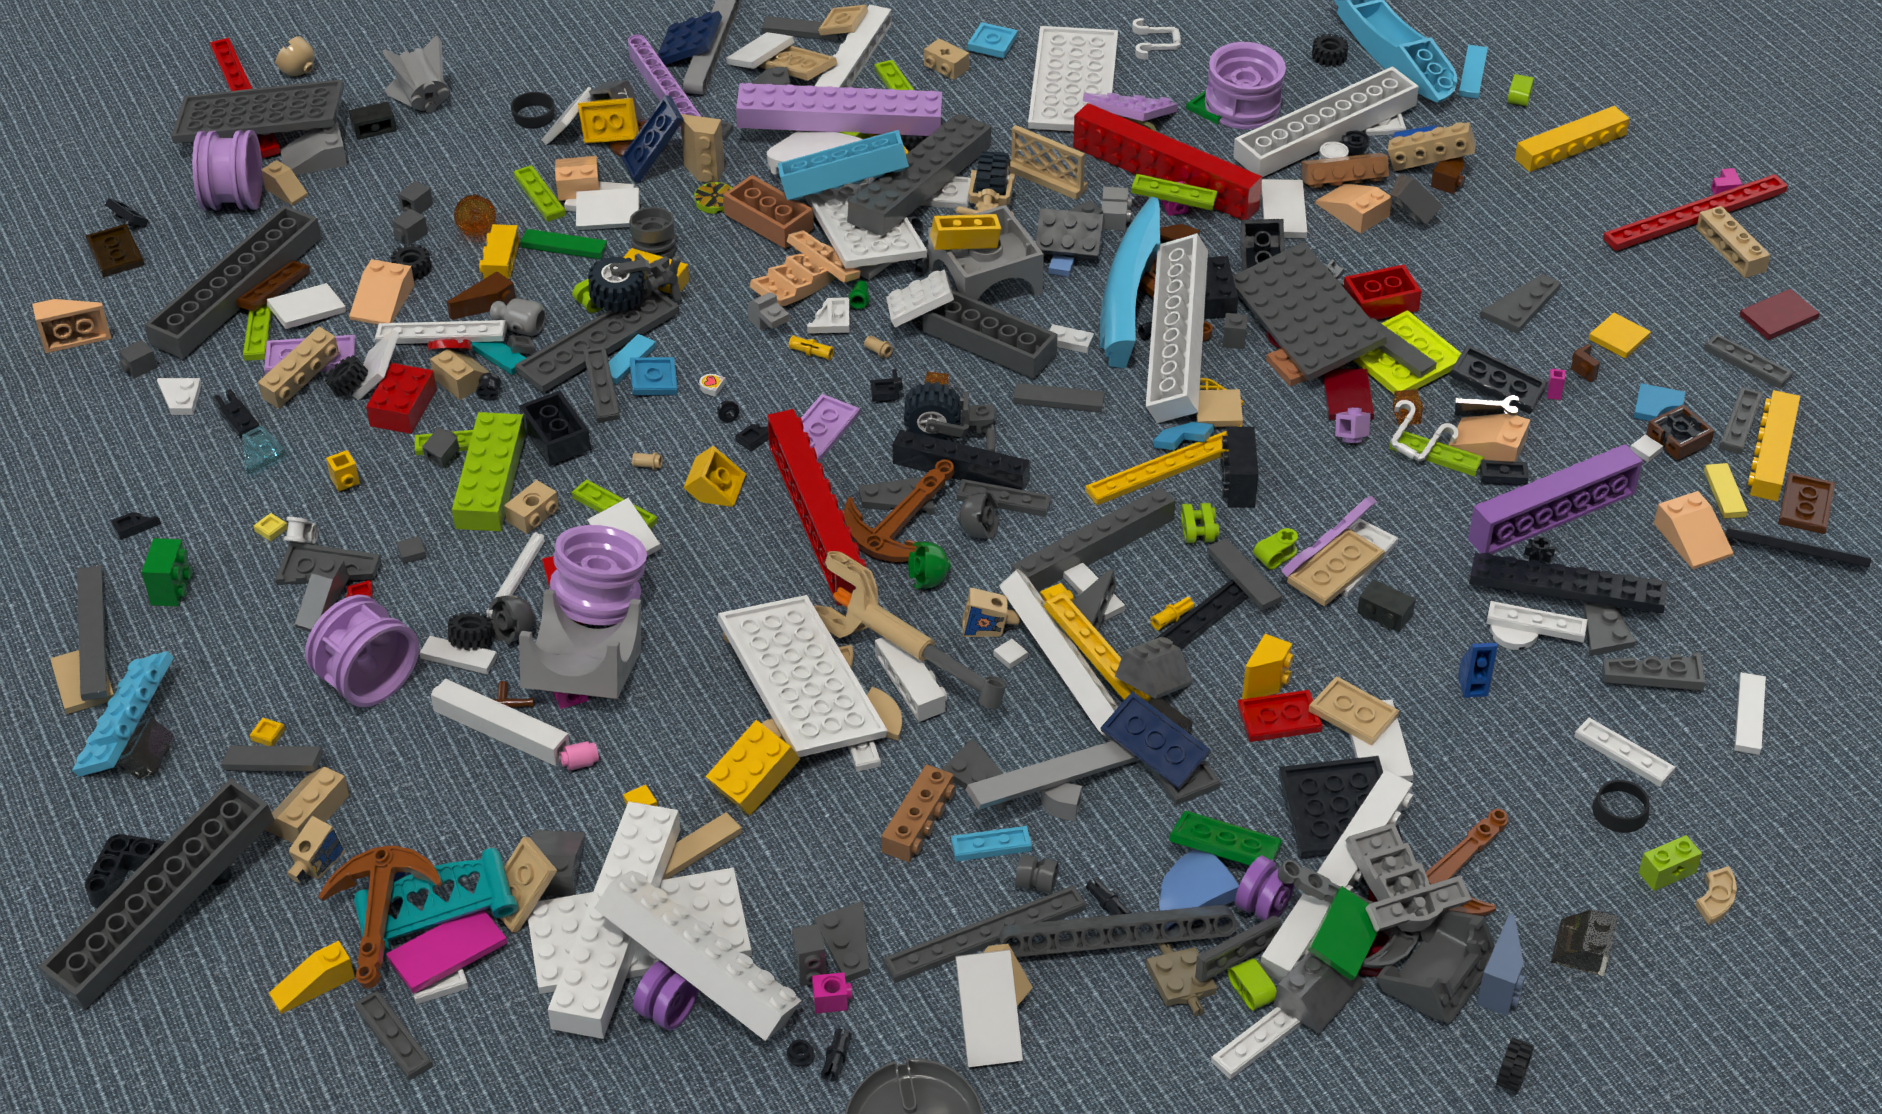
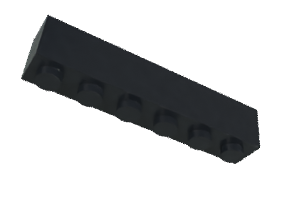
M901 429L892 444L893 464L929 472L935 469L937 462L949 460L954 465V475L951 477L953 479L961 481L965 479L1019 490H1025L1030 480V460Z

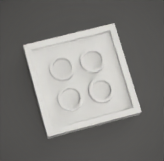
M945 269L934 271L921 281L915 280L902 290L896 289L886 297L890 318L894 327L954 300Z

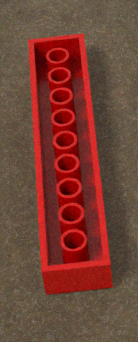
M1087 103L1074 115L1073 148L1133 174L1173 182L1182 181L1183 184L1218 191L1213 208L1240 220H1249L1259 210L1262 176L1090 103Z
M794 409L768 414L770 451L833 595L839 587H842L852 594L856 586L827 568L825 564L827 554L830 551H838L866 567L864 559L859 557L860 552L857 543L852 542L851 529L849 526H845L844 513L842 510H838L836 495L831 494V485L829 479L824 478L821 462L817 463L816 450L814 447H810L809 434L803 431V421L801 417H797ZM835 600L837 606L842 605V604H840L839 602H837V601Z

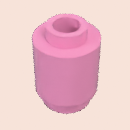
M585 741L564 746V752H560L562 766H567L569 771L593 766V763L599 762L595 742L589 743Z

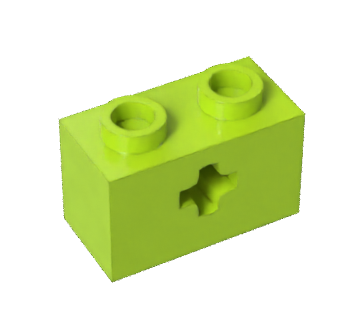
M1685 835L1643 853L1638 873L1651 889L1656 891L1697 873L1702 852Z

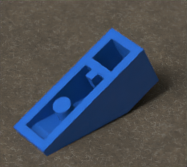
M1497 643L1472 644L1462 657L1458 678L1464 698L1485 697L1489 695L1498 648Z

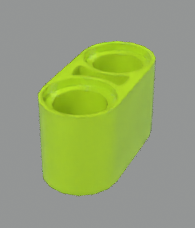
M1514 74L1507 103L1528 106L1534 77Z
M1254 958L1228 969V977L1232 986L1250 1010H1256L1275 1001L1277 989Z

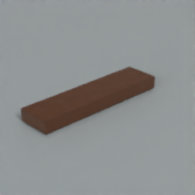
M292 260L237 298V306L251 311L257 310L267 303V299L274 298L310 272L309 265Z

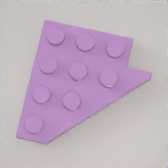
M1084 93L1083 101L1113 114L1140 121L1174 113L1178 109V103H1174L1172 99L1166 97L1153 99L1145 98L1141 95H1134L1133 97L1119 96L1116 93H1107V95Z

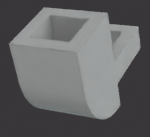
M769 292L748 303V319L760 331L767 327L773 329L790 321V314L777 303V296L774 293Z
M1064 783L1041 790V802L1049 814L1057 818L1076 821L1081 805L1082 786Z

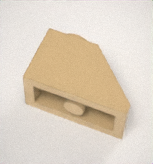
M278 160L261 169L265 190L291 206L308 196V193L291 168Z

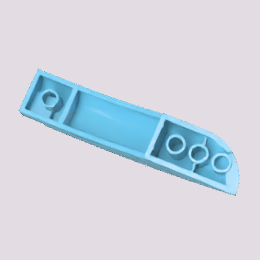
M1334 0L1339 7L1337 14L1347 28L1385 70L1393 66L1419 86L1418 94L1434 102H1442L1454 93L1457 84L1456 71L1432 37L1426 38L1415 31L1391 9L1385 0Z
M1155 197L1149 198L1130 224L1118 247L1107 277L1100 316V348L1105 349V357H1108V366L1126 369L1135 344L1137 289L1145 272L1151 271L1160 246V207L1158 198Z

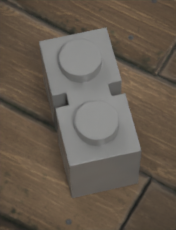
M1103 187L1101 210L1105 220L1104 229L1126 230V222H1130L1131 210L1127 209H1131L1132 197H1128V188Z

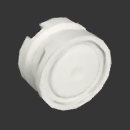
M1340 142L1324 143L1320 148L1319 159L1346 157L1349 153L1348 147Z

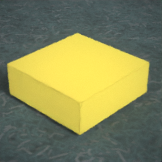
M272 513L254 525L255 532L269 541H272L288 529L287 523Z

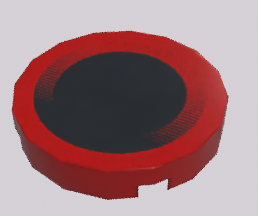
M455 339L429 341L428 351L443 352L446 349L457 352L472 350V341L464 339L463 342H458Z

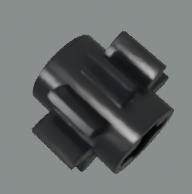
M1538 536L1533 540L1529 539L1528 545L1525 546L1524 555H1528L1529 560L1550 563L1555 553V547L1550 546L1551 540Z

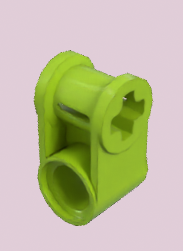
M1290 528L1281 529L1272 536L1258 542L1253 549V555L1267 568L1273 570L1296 556L1297 547L1295 543L1298 540V534Z

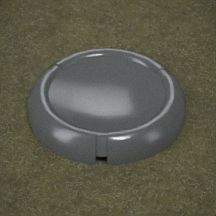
M909 1058L906 1059V1063L897 1065V1062L894 1061L883 1065L869 1074L855 1089L848 1102L845 1114H984L973 1087L954 1069L928 1059Z

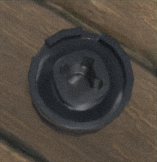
M1354 130L1346 132V135H1342L1341 143L1348 147V156L1369 153L1370 138L1366 133Z

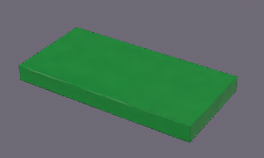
M1189 811L1183 812L1169 838L1170 842L1250 866L1260 856L1274 861L1283 842L1282 839Z

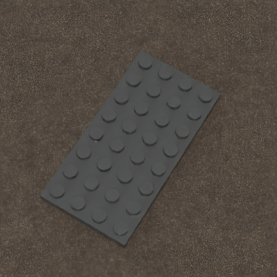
M343 79L184 96L171 135L173 143L187 144L195 140V136L199 131L207 133L209 131H216L220 138H231L237 130L244 132L253 130L256 135H269L275 132L288 133L294 130L308 131L313 128L328 129L336 124L344 90Z
M1305 242L1233 275L1237 294L1308 381L1387 344L1385 335Z

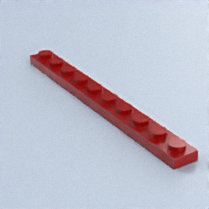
M225 38L210 42L211 50L230 91L252 89L230 39ZM273 133L269 135L257 134L262 158L280 153L279 145Z
M1774 174L1604 232L1603 240L1617 251L1698 223L1700 212L1719 206L1730 212L1785 193L1788 185Z

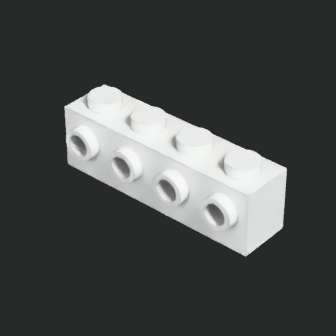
M884 637L875 640L876 658L918 722L945 712L946 691L943 687L938 686L934 673L931 670L928 671L925 661L918 660Z

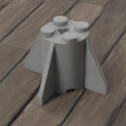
M435 36L423 49L416 48L414 49L415 52L411 53L407 50L401 55L384 49L383 54L395 68L394 74L396 75V78L385 89L387 95L417 110L426 111L427 113L434 112L437 106L450 94L443 80L442 42L440 38Z

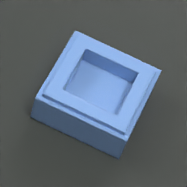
M1053 255L1049 265V274L1069 277L1074 265V258Z

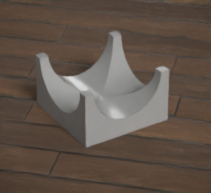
M1006 205L972 214H997L1001 226L997 248L934 250L930 237L931 227L928 228L929 269L932 272L938 271L942 262H944L954 278L959 293L978 300L982 293L993 284L1007 278H1022L1029 282L1034 296L1042 294L1044 254Z
M546 589L543 594L542 619L536 642L532 638V632L521 631L519 635L520 688L618 699L641 653V600L631 599L628 613L620 623L605 629H592L579 625L569 619L558 604L556 591Z

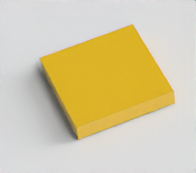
M1613 313L1589 334V340L1626 359L1650 337L1651 331Z

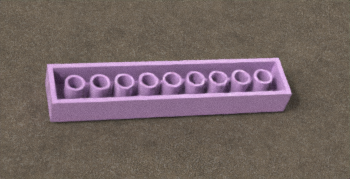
M740 83L736 107L737 128L861 132L871 134H885L899 130L900 135L930 136L941 127L942 92Z

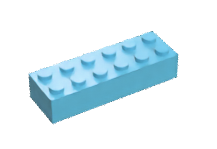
M899 130L778 163L780 178L787 200H799L804 195L821 194L826 189H839L844 184L861 183L866 178H879L885 173L891 171L901 172L906 167H909Z

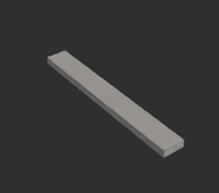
M1110 741L968 784L966 791L977 809L980 810L1129 764L1139 759L1115 741Z

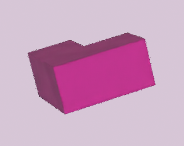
M1734 168L1722 169L1720 178H1713L1711 190L1715 195L1742 186V182Z
M1550 370L1547 399L1561 400L1566 370Z

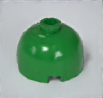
M915 542L912 545L916 546L915 551L909 553L908 559L910 579L914 577L917 584L912 585L916 589L934 588L943 582L947 572L950 571V559L947 558L942 547L933 542Z

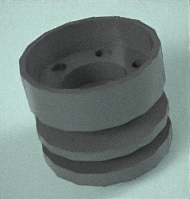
M660 207L642 208L631 215L629 223L632 235V248L661 257L667 256L668 258L675 253V225L671 212Z

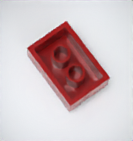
M1404 264L1344 277L1343 288L1370 319L1388 318L1399 315L1407 310L1409 312L1419 311L1422 290Z
M391 363L384 379L381 380L366 406L370 427L412 434L437 391L434 371Z

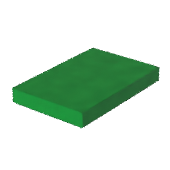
M1341 886L1336 891L1307 950L1349 980H1353L1378 932L1375 931L1365 909L1368 903Z

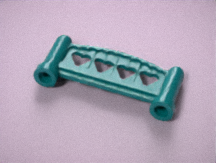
M488 848L482 852V857L479 860L458 861L434 866L440 875L442 886L447 882H454V888L448 902H445L433 892L436 887L435 884L417 879L412 874L393 882L390 902L393 903L394 900L401 898L403 899V904L397 919H394L389 914L387 915L383 938L385 941L383 958L386 956V953L390 952L388 941L490 907L493 916L496 918H505L515 914L519 907L516 897L511 894L500 852L496 848ZM478 873L480 878L474 894H471L459 884V880L462 877L469 878L472 874ZM367 889L356 892L354 898L362 937L365 930L369 891ZM422 890H428L429 895L422 911L408 901L409 895L413 893L419 894Z

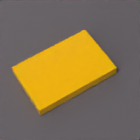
M633 98L577 103L585 143L633 140L639 132Z

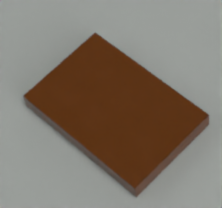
M1789 472L1778 524L1826 534L1835 482Z

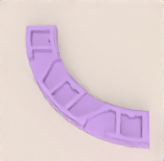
M1372 496L1365 498L1333 529L1331 528L1319 538L1312 547H1308L1296 555L1282 569L1286 577L1291 575L1338 535L1351 527L1377 501Z

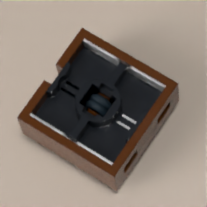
M1681 405L1650 420L1646 435L1659 444L1664 445L1665 451L1676 460H1679L1711 444L1715 430L1685 405Z

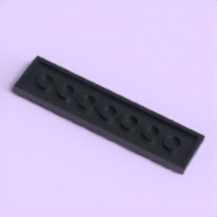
M1475 553L1469 584L1663 614L1667 582L1657 578H1639L1632 574H1613L1610 571H1593L1585 567L1573 568L1559 563L1547 564L1537 560H1520L1512 556H1494L1490 553Z

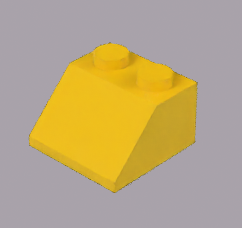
M712 446L695 457L683 488L699 502L732 507L735 505L746 473L716 447Z
M1264 634L1245 666L1242 699L1277 694L1284 684L1288 685L1292 676V671H1289V668L1294 659V655L1291 654L1292 643Z

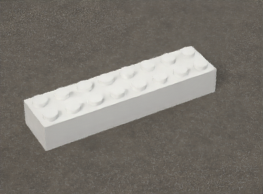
M631 870L610 882L594 907L765 1041L786 1025L802 1001L792 989L782 986L774 980V976L770 972L761 970L753 963L749 956L739 953L727 939L717 936L705 922L698 921L691 916L687 908L673 902L668 898L665 891L655 888L639 872Z

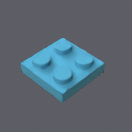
M981 22L968 42V50L1005 58L1018 37V30Z

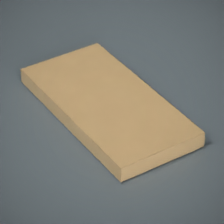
M789 46L758 67L764 69L787 67L789 76L810 80L837 65V60L829 55Z
M1347 528L1289 575L1287 583L1321 605L1326 606L1384 557L1385 551Z

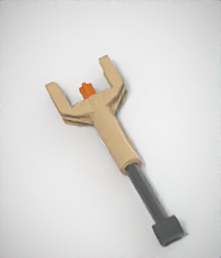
M828 552L825 561L827 568L856 586L852 594L842 587H839L837 592L833 594L837 602L848 608L846 617L831 607L814 606L830 633L838 638H842L869 627L918 660L924 661L928 659L981 693L979 697L981 705L990 709H998L1000 707L1007 686L1006 681L996 676L983 678L936 648L933 639L879 606L878 588L871 570L841 552Z

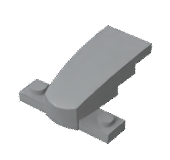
M1394 823L1348 836L1345 840L1363 877L1378 900L1368 904L1365 908L1376 932L1398 926L1402 931H1421L1429 927L1442 911L1467 904L1472 900L1461 875L1430 885L1422 863H1416L1409 843L1403 844Z

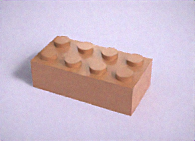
M753 175L723 194L725 215L785 249L791 245L787 242L788 234L803 230L808 233L814 229L813 209L798 200H787L784 192Z

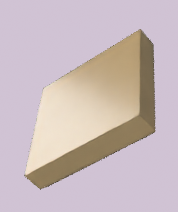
M866 5L832 8L818 29L820 35L855 32L868 12V8Z
M1240 389L1200 390L1198 413H1196L1197 422L1213 424L1214 427L1243 426Z

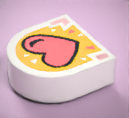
M706 374L700 378V390L705 394L716 397L726 384V378L716 374Z

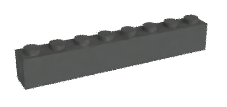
M1159 487L1012 564L1011 574L1016 569H1019L1027 576L1037 592L1063 579L1065 571L1081 563L1088 566L1173 521L1175 499L1162 487Z

